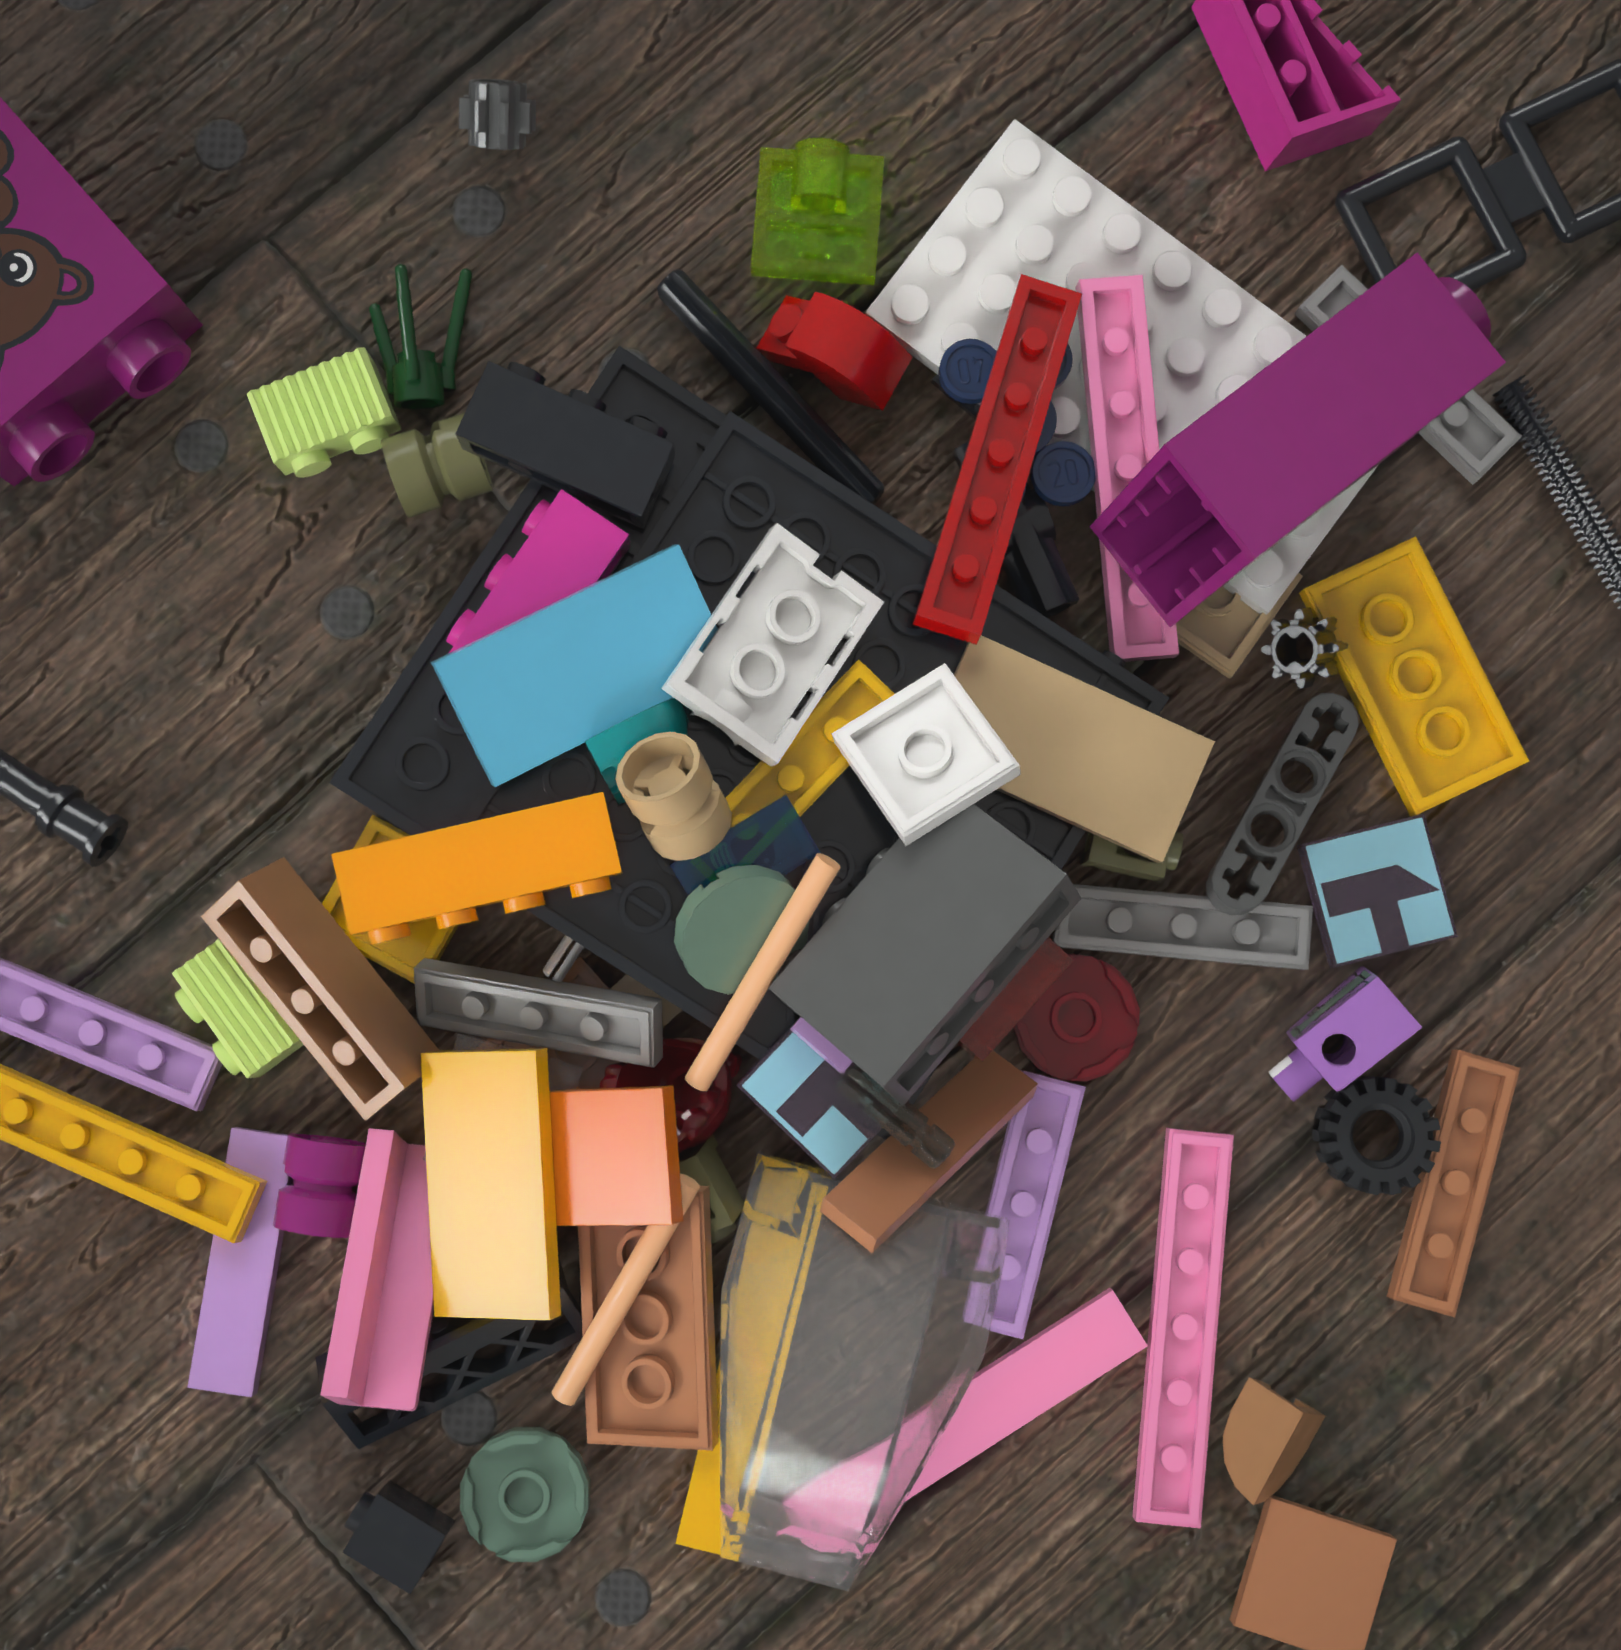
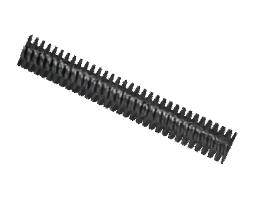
M1523 375L1492 396H1498L1495 402H1503L1498 406L1500 409H1506L1502 414L1510 416L1506 419L1507 422H1515L1511 426L1514 429H1518L1517 432L1523 435L1518 441L1521 443L1526 442L1522 447L1523 449H1530L1526 452L1528 456L1535 455L1530 459L1533 463L1538 462L1534 468H1543L1538 472V475H1547L1542 481L1544 483L1550 482L1546 486L1547 489L1554 488L1550 492L1551 496L1559 495L1554 499V502H1562L1557 506L1559 509L1566 508L1561 514L1563 516L1570 515L1566 522H1574L1569 526L1570 529L1578 528L1573 533L1574 536L1582 535L1577 541L1579 543L1586 542L1582 549L1590 548L1585 553L1586 556L1594 555L1589 561L1591 563L1598 562L1593 567L1594 569L1603 568L1597 575H1607L1601 581L1602 583L1610 582L1605 588L1607 590L1615 588L1609 595H1619L1613 602L1620 603L1621 542H1616L1621 538V535L1612 537L1617 531L1616 527L1608 530L1613 522L1603 523L1609 518V515L1600 516L1605 511L1604 507L1596 510L1601 504L1600 500L1592 503L1597 497L1596 494L1587 496L1593 491V488L1583 489L1589 484V481L1580 483L1585 475L1576 476L1581 470L1580 467L1572 470V467L1577 464L1576 460L1570 463L1567 462L1573 457V454L1564 456L1569 447L1560 449L1565 443L1564 440L1556 443L1561 434L1552 436L1557 427L1548 429L1553 420L1544 423L1549 414L1540 416L1545 407L1536 409L1541 400L1532 403V400L1537 397V393L1528 396L1533 387L1524 389L1529 380L1521 383L1520 380L1525 377Z

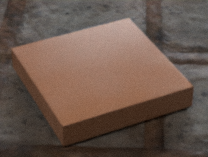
M1272 1495L1264 1502L1229 1620L1235 1627L1305 1650H1365L1397 1539L1389 1533Z

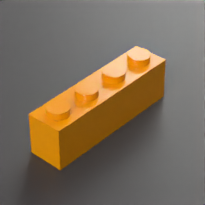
M604 792L331 854L349 935L368 933L371 945L411 936L409 923L435 917L438 930L478 921L477 907L503 902L505 914L546 905L543 892L567 886L570 887L572 898L604 892L612 889L609 877L623 874Z

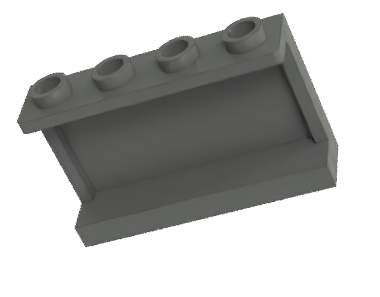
M973 804L911 844L905 846L899 837L891 848H885L880 851L870 862L865 878L847 898H843L832 905L823 918L822 927L804 948L794 951L786 958L778 972L777 979L768 989L904 1106L1081 900V896L1064 871Z

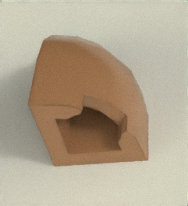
M1249 1377L1230 1411L1223 1433L1224 1463L1234 1486L1252 1505H1256L1270 1498L1291 1476L1308 1450L1325 1415L1298 1399H1295L1292 1403L1270 1389L1271 1386L1269 1384Z

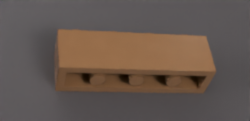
M285 857L237 881L201 916L365 1121L422 1078L421 1053L440 1051Z

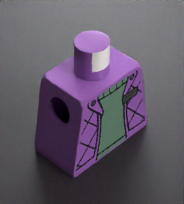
M1361 966L1286 1032L1297 1048L1268 1071V1073L1293 1102L1322 1078L1338 1092L1414 1035L1422 1026L1377 975ZM1333 1034H1343V1044L1339 1050L1330 1054L1322 1052V1045L1327 1037Z

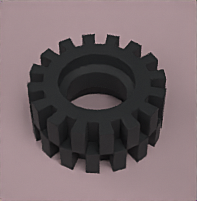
M1362 1076V1079H1355L1338 1092L1331 1090L1324 1097L1328 1101L1324 1108H1317L1314 1118L1320 1119L1319 1128L1312 1129V1138L1314 1141H1318L1320 1150L1315 1151L1320 1162L1327 1164L1329 1167L1327 1172L1334 1179L1345 1183V1186L1374 1195H1379V1193L1388 1195L1402 1193L1400 1188L1404 1186L1413 1188L1422 1182L1417 1176L1421 1172L1430 1173L1435 1165L1434 1162L1429 1160L1431 1152H1440L1441 1141L1434 1140L1433 1130H1441L1438 1118L1430 1117L1428 1110L1433 1108L1427 1098H1421L1415 1094L1418 1091L1409 1084L1399 1083L1397 1079L1375 1076ZM1378 1109L1388 1113L1395 1120L1399 1130V1140L1395 1150L1389 1156L1380 1160H1369L1356 1149L1353 1142V1128L1361 1115Z

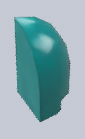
M675 698L652 706L585 741L590 754L618 805L626 802L615 780L618 764L625 753L639 741L654 734L676 732L688 735L689 721L684 705Z

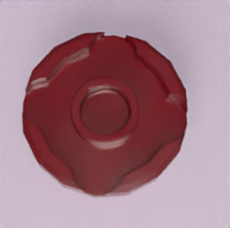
M1067 954L1041 963L1023 979L1013 1000L1011 1027L1019 1050L1036 1069L1059 1080L1086 1082L1109 1074L1129 1056L1137 1036L1140 1008L1131 984L1116 967L1092 956Z

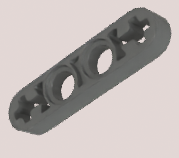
M1321 693L1311 698L1297 714L1208 875L1206 882L1207 896L1212 905L1220 912L1231 916L1244 915L1260 905L1268 895L1356 734L1359 724L1358 714L1353 704L1345 697L1335 693ZM1326 711L1331 712L1336 716L1333 726L1341 731V733L1337 731L1330 733L1322 741L1317 751L1306 747L1319 728V722L1312 716L1319 718ZM1295 740H1297L1301 745H1296ZM1323 756H1327V757H1328V761H1326V760L1323 758ZM1289 761L1304 763L1313 774L1314 783L1312 789L1306 793H1295L1287 789L1281 780L1280 772L1282 765ZM1268 814L1277 818L1284 828L1282 843L1276 847H1266L1255 841L1251 834V823L1254 817ZM1237 845L1244 853H1237L1235 851ZM1247 856L1270 864L1268 870L1261 862H1258L1252 868L1245 883L1253 891L1252 895L1243 893L1237 899L1227 895L1230 884L1222 878L1223 874L1232 877L1242 867Z

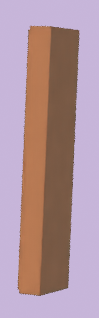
M987 1046L823 1198L820 1212L873 1253L1034 1097L1038 1083Z
M1452 1049L1434 1118H1438L1441 1129L1433 1130L1434 1140L1441 1141L1440 1152H1431L1429 1160L1434 1162L1435 1165L1430 1173L1421 1172L1418 1176L1422 1182L1415 1187L1387 1297L1455 1318L1520 1071L1519 1067Z

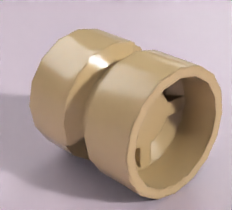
M676 732L658 733L639 741L625 753L618 764L615 780L621 795L633 815L639 819L644 834L657 853L663 858L676 861L695 859L710 852L724 839L730 829L732 812L718 783L713 780L709 766L695 741L686 734Z

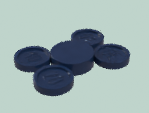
M963 339L952 344L943 354L938 370L939 381L944 391L951 398L961 403H981L997 351L988 343L978 339ZM1068 344L1054 390L1065 382L1072 368L1073 357ZM1050 401L1034 455L1035 460L1031 468V482L1036 493L1044 501L1055 506H1071L1082 501L1091 491L1096 479L1094 461L1083 447L1073 442L1058 441L1049 444L1057 424L1056 410L1052 401Z

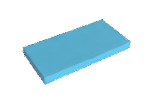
M672 545L432 661L431 664L491 785L497 787L585 743L587 739L652 706L672 699L673 697L661 688L711 616V613L680 545ZM716 625L714 626V628L712 629V631L700 647L699 651L703 652L707 644L710 642V640L718 630Z

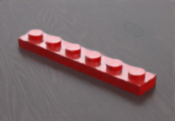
M1021 274L913 625L977 645L986 621L1082 293Z

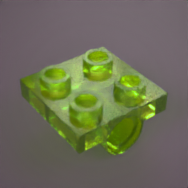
M828 138L803 139L796 143L795 149L761 147L751 276L875 285L885 156L850 154L851 151L847 145Z

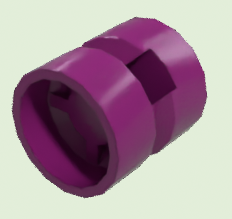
M288 1134L283 1164L285 1165L284 1172L294 1179V1183L278 1191L273 1226L283 1231L304 1235L349 1238L357 1196L352 1191V1188L359 1185L366 1142L314 1134Z

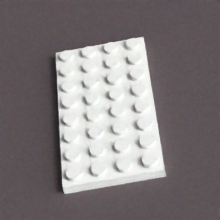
M1016 119L1012 121L865 312V315L885 328L913 357L938 375L943 354L957 341L978 339L988 343L997 351L1021 274L1076 291L1075 287L1079 279L1143 275L1159 450L1165 443L1306 337V335ZM1077 310L1068 340L1073 357L1072 368L1065 382L1053 391L1051 398L1056 410L1057 424L1049 444L1058 441L1073 442L1083 447L1091 455ZM1377 466L1223 587L1232 594L1238 593L1241 596L1240 600L1257 613L1261 614L1263 612L1267 615Z

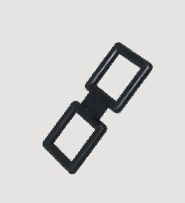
M1621 58L1505 112L1499 120V129L1513 155L1482 169L1469 142L1464 137L1455 136L1341 190L1335 198V206L1375 283L1379 282L1397 267L1365 206L1449 166L1452 167L1496 252L1444 276L1462 282L1472 291L1525 264L1527 253L1514 227L1544 213L1557 238L1563 243H1573L1621 220V192L1575 214L1530 130L1531 127L1613 88L1621 100Z

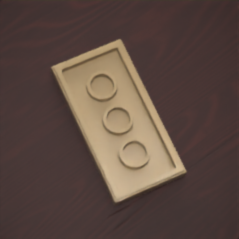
M982 635L977 645L968 642L954 676L1020 765L1021 775L1001 786L997 791L1156 863L1163 862L1215 741Z

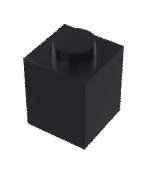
M389 1480L376 1497L366 1491L353 1509L344 1527L354 1532L342 1553L411 1594L456 1520Z

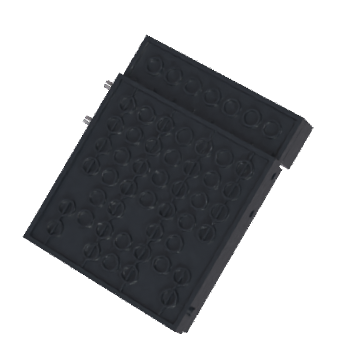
M618 346L588 394L598 398L607 405L605 410L607 414L628 423L632 416L641 417L665 429L668 432L666 440L673 442L675 445V459L644 529L585 504L629 534L631 547L612 574L672 545L679 544L712 615L769 529L778 523L820 554L813 565L832 579L842 570L884 601L823 696L858 659L895 694L944 663L953 674L955 673L968 642L913 625L937 547L935 544L731 411H729L728 415H725L629 351ZM530 479L329 783L410 835L604 792L623 874L609 877L612 886L611 890L572 898L570 887L567 886L543 892L546 905L526 909L565 934L543 968V972L547 977L551 975L574 940L576 941L575 945L552 979L553 981L562 982L585 947L713 1029L733 994L727 995L704 988L688 973L674 943L676 918L689 895L674 870V865L678 861L663 858L657 853L644 834L639 819L633 815L627 803L617 804L586 743L497 787L492 786L431 664L432 661L448 654L453 646L447 643L446 640L459 617L467 609L477 613L491 591L485 588L484 585L497 562L505 554L514 558L527 540L528 536L522 533V529L534 508L543 499L552 503L558 495V491ZM753 571L750 573L736 594V597L739 598L756 573ZM996 585L982 636L1159 716L1169 697L1124 668L1126 662L1122 658L1107 650L1100 653ZM845 638L841 639L826 664L832 663L846 642ZM806 692L790 718H796L811 692ZM684 705L689 721L687 736L696 742L709 766L713 780L718 783L726 798L761 760L741 745L737 744L734 746L732 739L716 725L699 716L690 715L692 710ZM850 765L797 820L811 843L813 852L780 872L796 889L817 853L832 858L841 867L810 918L806 944L822 927L823 918L832 905L843 898H847L865 878L867 868L873 858L883 849L891 848L899 839L898 834ZM997 790L974 803L1061 870L1086 831ZM768 989L736 1045L765 1062L793 1033L790 1028L800 1016ZM824 1060L800 1086L886 1140L900 1127L934 1071L904 1106L900 1104L889 1117L854 1084L864 1073L854 1062L850 1064L844 1073L840 1074Z

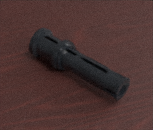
M0 749V794L36 817L35 824L42 834L48 838L59 836L82 851V859L92 867H97L106 862L124 839L128 829V821L119 814L106 815L85 801L84 792L78 787L67 784L58 787Z

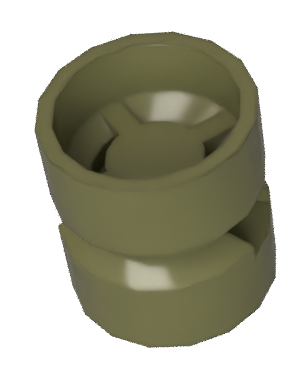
M465 412L433 422L430 435L424 436L418 430L412 429L381 440L382 451L391 480L408 518L442 508L445 495L451 494L459 501H463L493 491L485 459L463 450L455 434Z

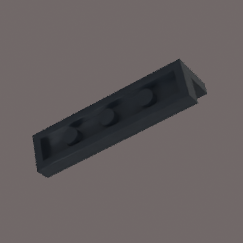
M558 1257L561 1310L568 1319L567 1322L551 1330L544 1331L532 1329L537 1320L434 1317L433 1310L423 1376L430 1373L448 1374L445 1382L432 1388L421 1387L416 1410L401 1411L387 1409L361 1422L353 1412L360 1408V1406L340 1405L321 1396L322 1405L359 1450L581 1341L583 1338L582 1310L568 1289L560 1258ZM491 1343L507 1345L504 1353L489 1360L473 1358L476 1350ZM328 1351L315 1357L320 1392Z

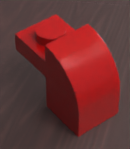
M816 291L810 301L786 295L756 347L770 362L813 373L839 399L882 411L913 358L885 328L869 316L836 298Z

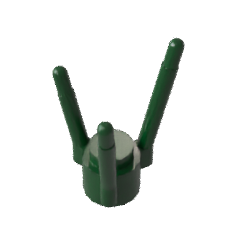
M398 264L395 267L396 294L403 351L397 354L398 363L380 305L373 303L369 307L374 333L386 372L387 395H394V405L403 409H431L440 407L445 403L444 391L456 390L455 365L469 299L472 272L468 268H464L460 272L442 363L440 364L436 363L434 352L417 350L408 270L404 264Z

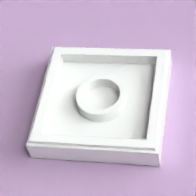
M945 663L831 733L835 745L905 846L1021 775L1020 765Z

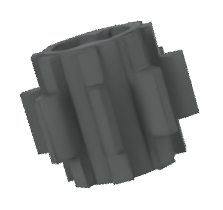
M471 79L469 81V95L465 94L464 97H459V129H468V145L499 150L524 149L526 147V134H532V131H536V100L527 99L526 83L502 79Z

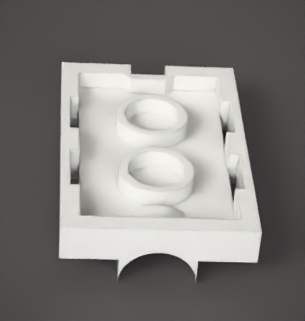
M778 523L769 529L661 688L692 710L690 715L699 716L716 725L732 739L734 746L737 744L741 745L770 767L779 763L884 603V601L842 570L831 579L816 568L813 564L820 554ZM752 571L756 573L739 598L736 597V594ZM716 624L720 626L703 652L699 651ZM845 638L846 642L832 663L826 664L841 639ZM806 692H811L796 718H790Z

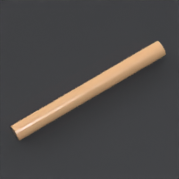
M821 853L816 854L685 1075V1080L692 1087L700 1091H708L840 870V865L832 858Z
M680 1173L684 1216L700 1185L693 1178ZM679 1223L674 1225H647L555 1384L552 1395L556 1400L569 1406L575 1404Z

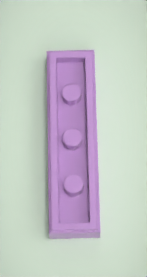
M0 957L1 1031L194 1111H203L222 1066V1063L213 1051L212 1044Z
M1023 1070L1021 1071L1037 1082L1038 1085L1034 1097L1008 1121L959 1321L962 1324L1019 1339L1024 1338L1086 1088Z
M241 1127L231 1128L225 1163L268 1182L242 1242L234 1244L213 1234L187 1388L253 1397L258 1392L284 1231L275 1228L273 1221L279 1189L293 1182V1179L284 1172L285 1165L283 1164L288 1134Z

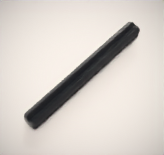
M676 269L669 273L657 287L659 298L821 471L874 505L884 493L883 483L683 270Z

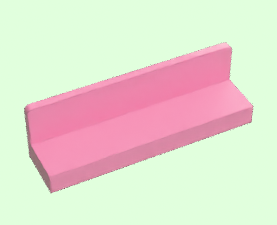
M369 1128L320 1395L340 1405L414 1411L419 1401L434 1310L425 1145L407 1144L394 1130Z

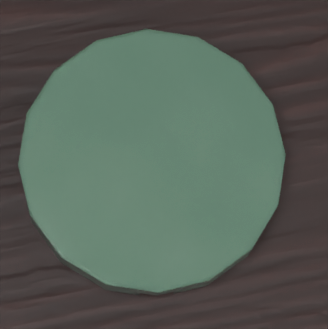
M760 865L734 866L717 873L718 880L711 882L705 888L700 884L688 895L676 918L674 943L688 973L706 989L727 995L735 993L796 890L780 872ZM809 922L789 955L798 949L804 948L808 937Z
M514 1427L492 1436L471 1458L460 1483V1511L469 1534L480 1545L484 1544L488 1550L495 1552V1556L509 1562H538L559 1553L579 1532L590 1506L591 1478L581 1454L563 1436L542 1427Z

